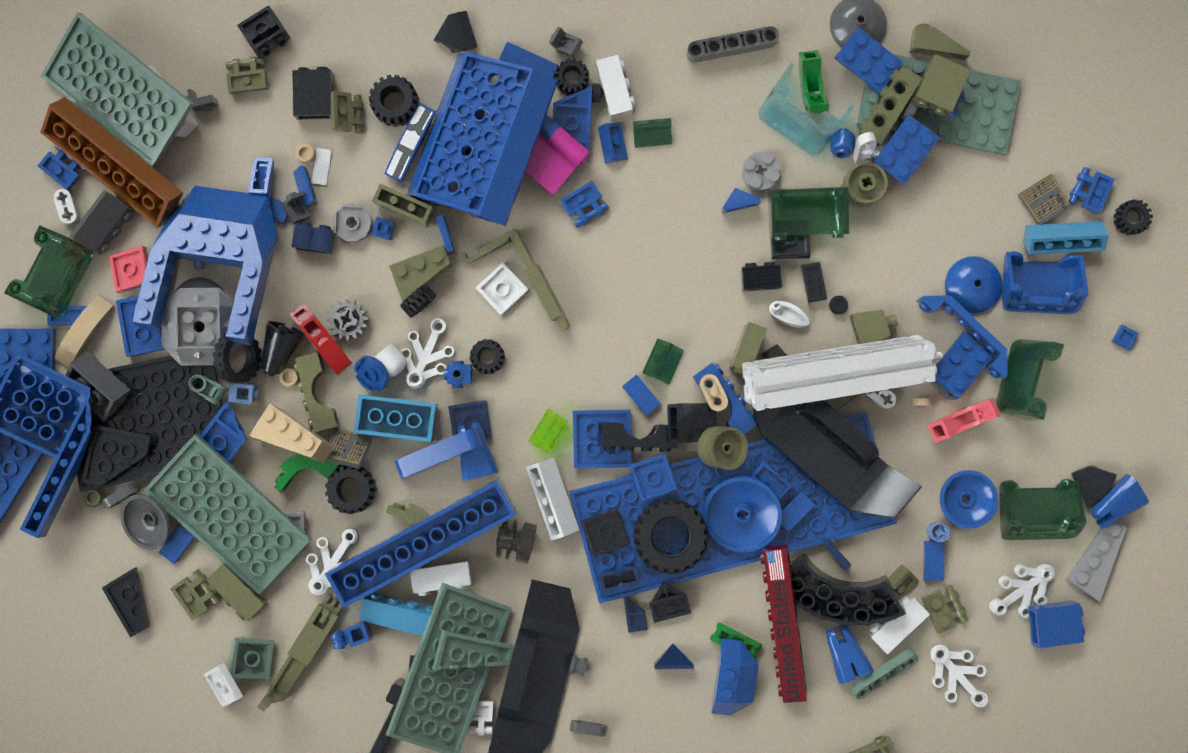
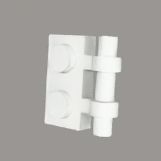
M478 700L471 720L479 721L478 726L469 725L467 733H476L478 736L492 734V726H485V721H493L494 701Z

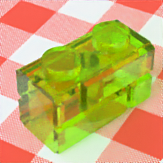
M547 409L528 442L546 453L549 450L553 452L559 443L556 441L559 434L563 436L569 427L566 424L568 420Z

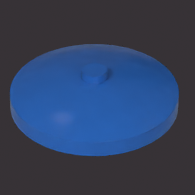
M733 476L719 482L709 493L704 506V521L707 524L709 534L719 545L736 552H752L765 547L775 538L782 522V507L775 491L764 481L752 476Z

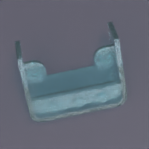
M791 63L760 107L758 115L761 121L811 156H817L824 150L854 106L851 105L840 120L835 116L827 115L821 119L819 124L787 102L792 95L791 86L785 82L794 67V64Z

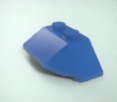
M722 638L711 713L731 716L753 703L759 665L741 640Z

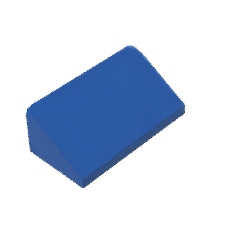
M605 123L599 126L598 132L605 164L627 160L621 123Z
M301 165L294 171L293 175L298 192L304 191L306 194L302 201L307 208L317 205V200L308 170L305 166Z

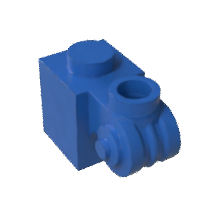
M362 621L345 628V631H335L330 638L334 644V649L342 650L349 643L351 647L370 641L373 639L368 622Z

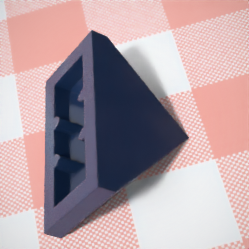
M672 643L654 662V668L694 669V664Z

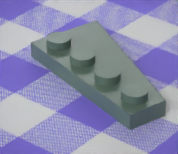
M442 630L432 669L510 665L515 645Z

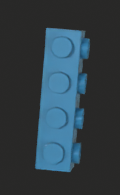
M1102 221L1026 225L1023 242L1029 255L1105 251L1109 234Z
M375 591L363 598L359 620L422 636L433 606H422L415 601H403L396 596H383Z

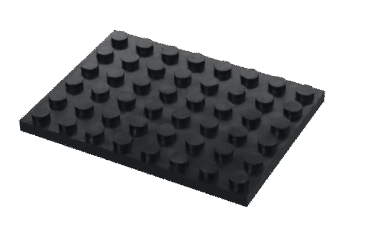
M172 356L109 368L114 376L127 385L130 392L125 402L105 423L91 411V434L93 425L150 435L153 436L148 456L103 486L84 483L81 481L90 443L89 438L81 467L77 473L80 492L156 477L194 434L197 433L200 436L223 404L222 399L220 400V406L192 391L189 387V380L194 375H203L218 382L214 365L181 366ZM199 378L196 381V387L201 389L204 382Z

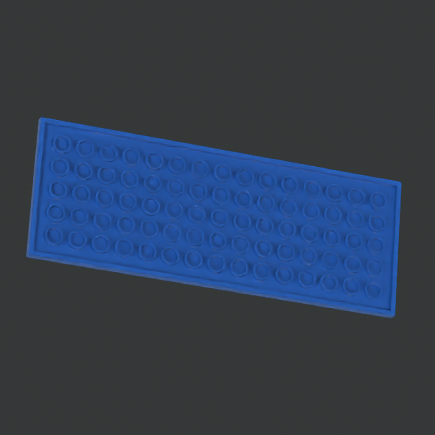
M867 412L845 417L875 444ZM767 439L748 443V453L745 461L738 468L732 470L710 468L702 462L700 457L670 464L678 490L644 502L640 500L632 475L569 491L599 604L659 588L663 582L671 585L760 561V553L763 552L764 547L752 552H736L719 545L709 534L707 550L704 552L701 561L695 564L696 566L685 570L686 572L660 573L653 568L651 569L642 561L636 550L633 538L637 518L652 503L662 499L685 501L695 507L704 519V506L711 490L719 482L729 477L750 476L763 460L793 485L780 501L782 509L800 491L815 504L789 532L780 526L775 538L766 546L788 544L790 553L820 545L826 539L834 541L897 524V520L891 517L848 511ZM617 508L630 545L594 558L580 521ZM665 518L658 522L653 530V543L662 553L677 554L688 544V528L679 519ZM627 565L637 566L640 582L637 585L631 587L621 586L614 591H602L599 580L600 573L606 570L618 571Z

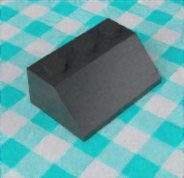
M103 190L69 237L92 252L101 255L109 249L113 238H116L121 233V227L132 218V212L135 209L117 196Z
M88 351L70 363L65 375L91 388V411L104 423L125 402L130 392L125 383L114 376L109 369L103 366Z

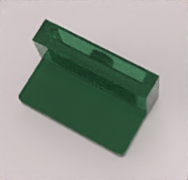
M671 118L633 121L635 148L672 144Z
M657 338L642 373L669 385L684 350L670 342Z

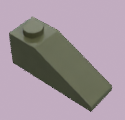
M922 23L916 25L912 30L910 53L931 56L936 54L944 58L964 61L970 56L969 50L937 28L930 27L929 24Z

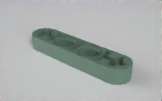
M912 648L904 650L872 673L854 683L850 691L856 699L864 698L913 666L918 661L919 656Z

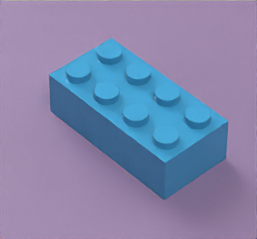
M359 394L354 433L433 442L438 404Z

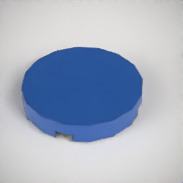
M363 356L354 365V372L356 371L357 373L356 378L358 382L367 390L380 392L388 385L390 380L389 373L385 365L377 358Z

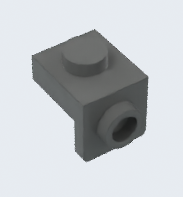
M557 27L549 43L557 52L574 58L583 41L566 33L561 27Z
M187 89L188 96L186 97L194 103L192 109L196 112L212 111L213 107L218 106L217 99L212 94L197 98L196 93L192 89Z
M304 191L288 194L286 196L287 199L282 204L293 224L308 220L311 217L302 201L306 195Z

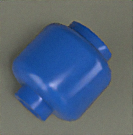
M842 128L831 135L830 151L837 158H848L854 153L855 135L852 132Z

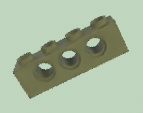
M904 66L899 70H894L890 77L892 80L890 85H885L879 94L882 98L878 103L875 102L869 110L872 114L868 120L865 118L859 126V129H861L859 135L867 132L874 133L877 146L882 144L923 79ZM896 84H900L903 87L902 94H898L895 91ZM885 101L892 102V110H887L885 108ZM875 117L882 119L883 125L881 127H877L874 124Z

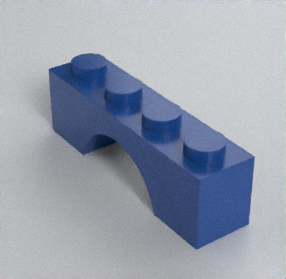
M713 363L709 364L695 374L693 379L699 385L701 378L707 374H712L718 378L730 404L731 411L726 424L728 427L737 428L743 434H746L757 426L753 412H748L744 407L746 403L740 395L736 396L733 392L735 389L733 384L729 380L725 381L722 376L724 372L720 366ZM711 381L706 382V387L711 388L713 386Z

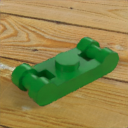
M720 622L717 623V629L711 635L710 640L721 645V636L723 632L729 634L728 639L741 640L745 647L747 644L751 645L749 652L756 659L757 656L755 655L763 644Z

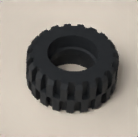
M678 499L656 501L646 507L636 520L633 538L636 550L642 561L657 572L668 574L686 572L685 570L692 569L698 561H701L704 552L707 550V541L709 540L707 524L701 513L685 501ZM665 518L679 519L688 528V544L677 554L662 553L653 543V530L657 523Z

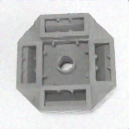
M179 288L166 302L161 322L162 347L181 366L213 365V361H215L213 357L214 347L219 342L218 339L227 332L234 301L221 288ZM198 321L203 322L205 325V329L202 332H198L195 329ZM235 343V344L232 346V348H231L229 357H230L242 344Z

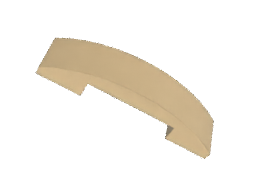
M97 295L73 323L61 342L54 359L69 368L70 363L81 356L82 353L80 351L100 322L105 321L114 305Z

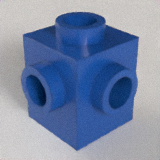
M452 361V364H447V369H444V380H447V384L452 385V388H464V385H472V365L464 364V361ZM460 372V377L456 378L455 374Z

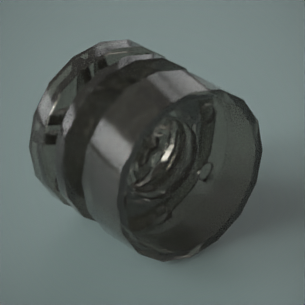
M510 519L502 523L498 531L495 544L496 557H501L504 549L507 550L505 559H509L511 553L516 552L515 561L528 564L538 524L525 522L522 529H518V520L515 519L513 526L509 527Z

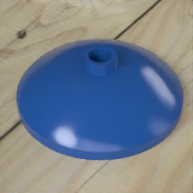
M971 256L957 261L951 266L945 278L946 295L952 296L969 313H981L990 309L996 304L1002 293L1003 285L1000 272L993 263L981 257ZM975 280L980 282L979 287L975 286Z
M965 470L951 475L945 481L940 491L939 502L944 516L951 523L958 527L972 529L983 526L994 516L998 507V493L995 485L987 476L977 471ZM965 495L968 497L966 503L963 502V496Z

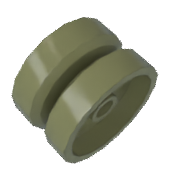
M869 161L860 162L854 165L844 176L841 185L842 194L846 201L853 206L860 208L869 207L885 194L888 179L885 171L878 164Z
M713 426L707 428L701 434L697 450L700 459L708 467L732 470L738 468L745 461L748 453V443L744 434L737 428Z

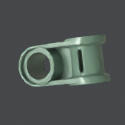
M194 375L189 380V387L192 391L218 406L221 404L220 400L224 393L229 390L226 386L203 375ZM199 378L204 382L201 389L196 387V381Z

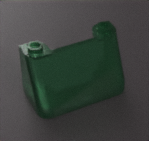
M849 187L767 190L771 237H775V240H786V236L832 234V238H844V234H849Z
M39 225L34 235V242L37 246L41 247V250L25 280H12L4 294L58 318L66 312L92 261L93 252L73 239Z
M1019 339L1012 343L1007 358L1008 376L1001 380L996 398L999 412L1028 421L1044 420L1047 410L1046 403L1042 399L1034 397L1043 361L1059 359L1064 344Z
M1064 479L1055 488H1019L1018 483L1013 480L1003 481L999 485L1001 538L1004 540L1071 539L1077 537L1087 524L1079 481Z

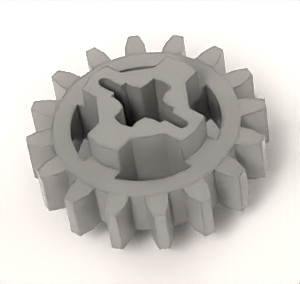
M345 299L343 304L338 300L337 307L331 305L333 312H327L331 316V318L326 319V322L331 323L327 328L329 330L334 329L332 335L336 336L339 334V339L341 340L344 336H346L347 341H350L351 336L358 339L357 333L363 335L364 332L361 329L368 327L364 324V321L369 320L368 317H364L367 311L361 310L362 304L356 306L355 300L349 303V300ZM346 308L344 312L338 313L341 309ZM355 310L358 312L360 320L356 319ZM344 317L352 319L351 322L346 323L343 321ZM335 319L339 321L340 329L337 328ZM354 326L357 327L355 330L349 332L350 328Z

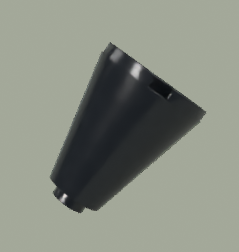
M269 321L267 323L261 365L265 374L275 376V374L281 373L301 343L304 336L302 331L295 327L288 328L285 326L286 324L277 321Z

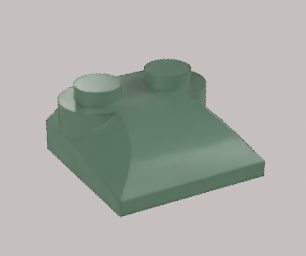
M234 637L229 660V672L232 678L269 680L274 640Z

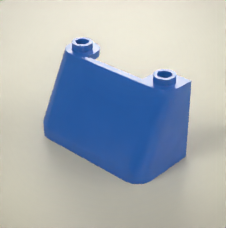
M1017 251L1006 252L1003 264L1002 304L1004 310L1050 314H1074L1080 310L1089 295L1083 255L1068 254L1061 259L1060 263L1023 261L1024 258L1021 253Z

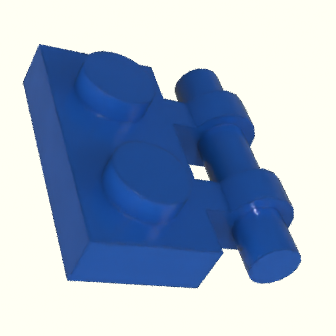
M55 145L59 152L54 155L49 151L37 166L69 191L81 177L75 171L78 168H81L83 171L86 170ZM65 157L72 161L69 166L62 161Z
M1083 167L1081 173H1078L1076 178L1078 181L1075 188L1070 192L1069 202L1076 205L1077 200L1082 199L1081 208L1098 215L1103 209L1115 179L1098 171L1095 172L1093 177L1088 176L1090 169ZM1085 183L1090 185L1087 193L1082 191Z
M593 181L560 200L569 217L575 214L578 215L579 219L573 222L576 228L589 224L588 221L596 216H602L603 212L609 209L606 202L600 206L596 202L602 198V195ZM591 205L593 210L584 215L582 210Z

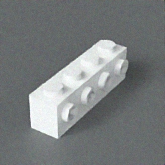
M554 457L526 467L550 539L555 540L579 531Z

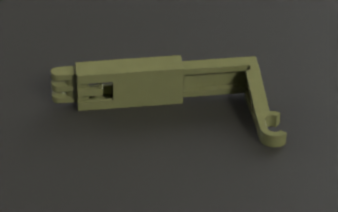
M514 228L483 247L476 245L475 248L478 250V253L471 258H468L467 254L462 252V258L465 261L474 262L513 241L526 266L524 270L550 320L557 321L561 329H569L570 324L540 265L536 264L519 230Z
M328 593L322 604L319 603L288 651L287 654L289 656L257 708L265 711L272 703L281 702L287 698L306 666L308 667L341 616L339 613L343 608L342 604L340 603L338 607L335 606L339 600L335 597L332 603H330L329 600L332 595ZM327 617L330 618L323 630L316 626L318 620L323 624Z

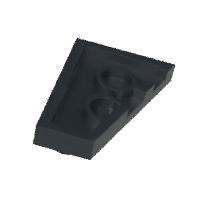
M137 567L101 587L130 638L149 627Z

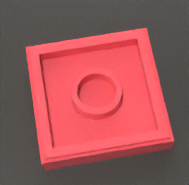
M139 246L110 255L109 259L115 292L122 293L141 287L148 262L146 247Z

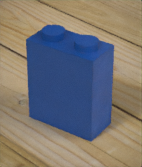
M1064 601L1028 606L1031 645L1038 648H1047L1084 642L1083 609L1080 603Z

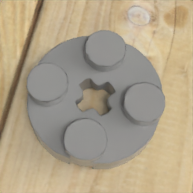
M757 152L750 155L742 168V178L746 185L758 191L772 188L780 177V165L771 153ZM758 167L765 168L764 176L756 173Z
M352 203L342 206L333 217L335 232L347 242H359L367 238L372 227V220L368 211L358 204ZM351 218H354V220L357 222V225H355L354 228H351L350 225H347V222H350Z

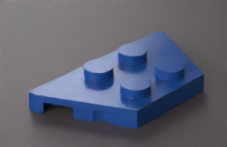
M588 87L553 103L552 120L588 150L590 143L592 87Z
M228 401L224 403L200 435L229 463L248 439Z

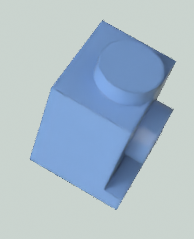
M230 383L228 402L253 404L254 400H258L259 389L256 388V384ZM243 389L248 390L249 394L247 396L242 393Z

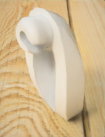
M774 301L769 307L771 315L784 325L805 328L810 323L806 314L791 303Z

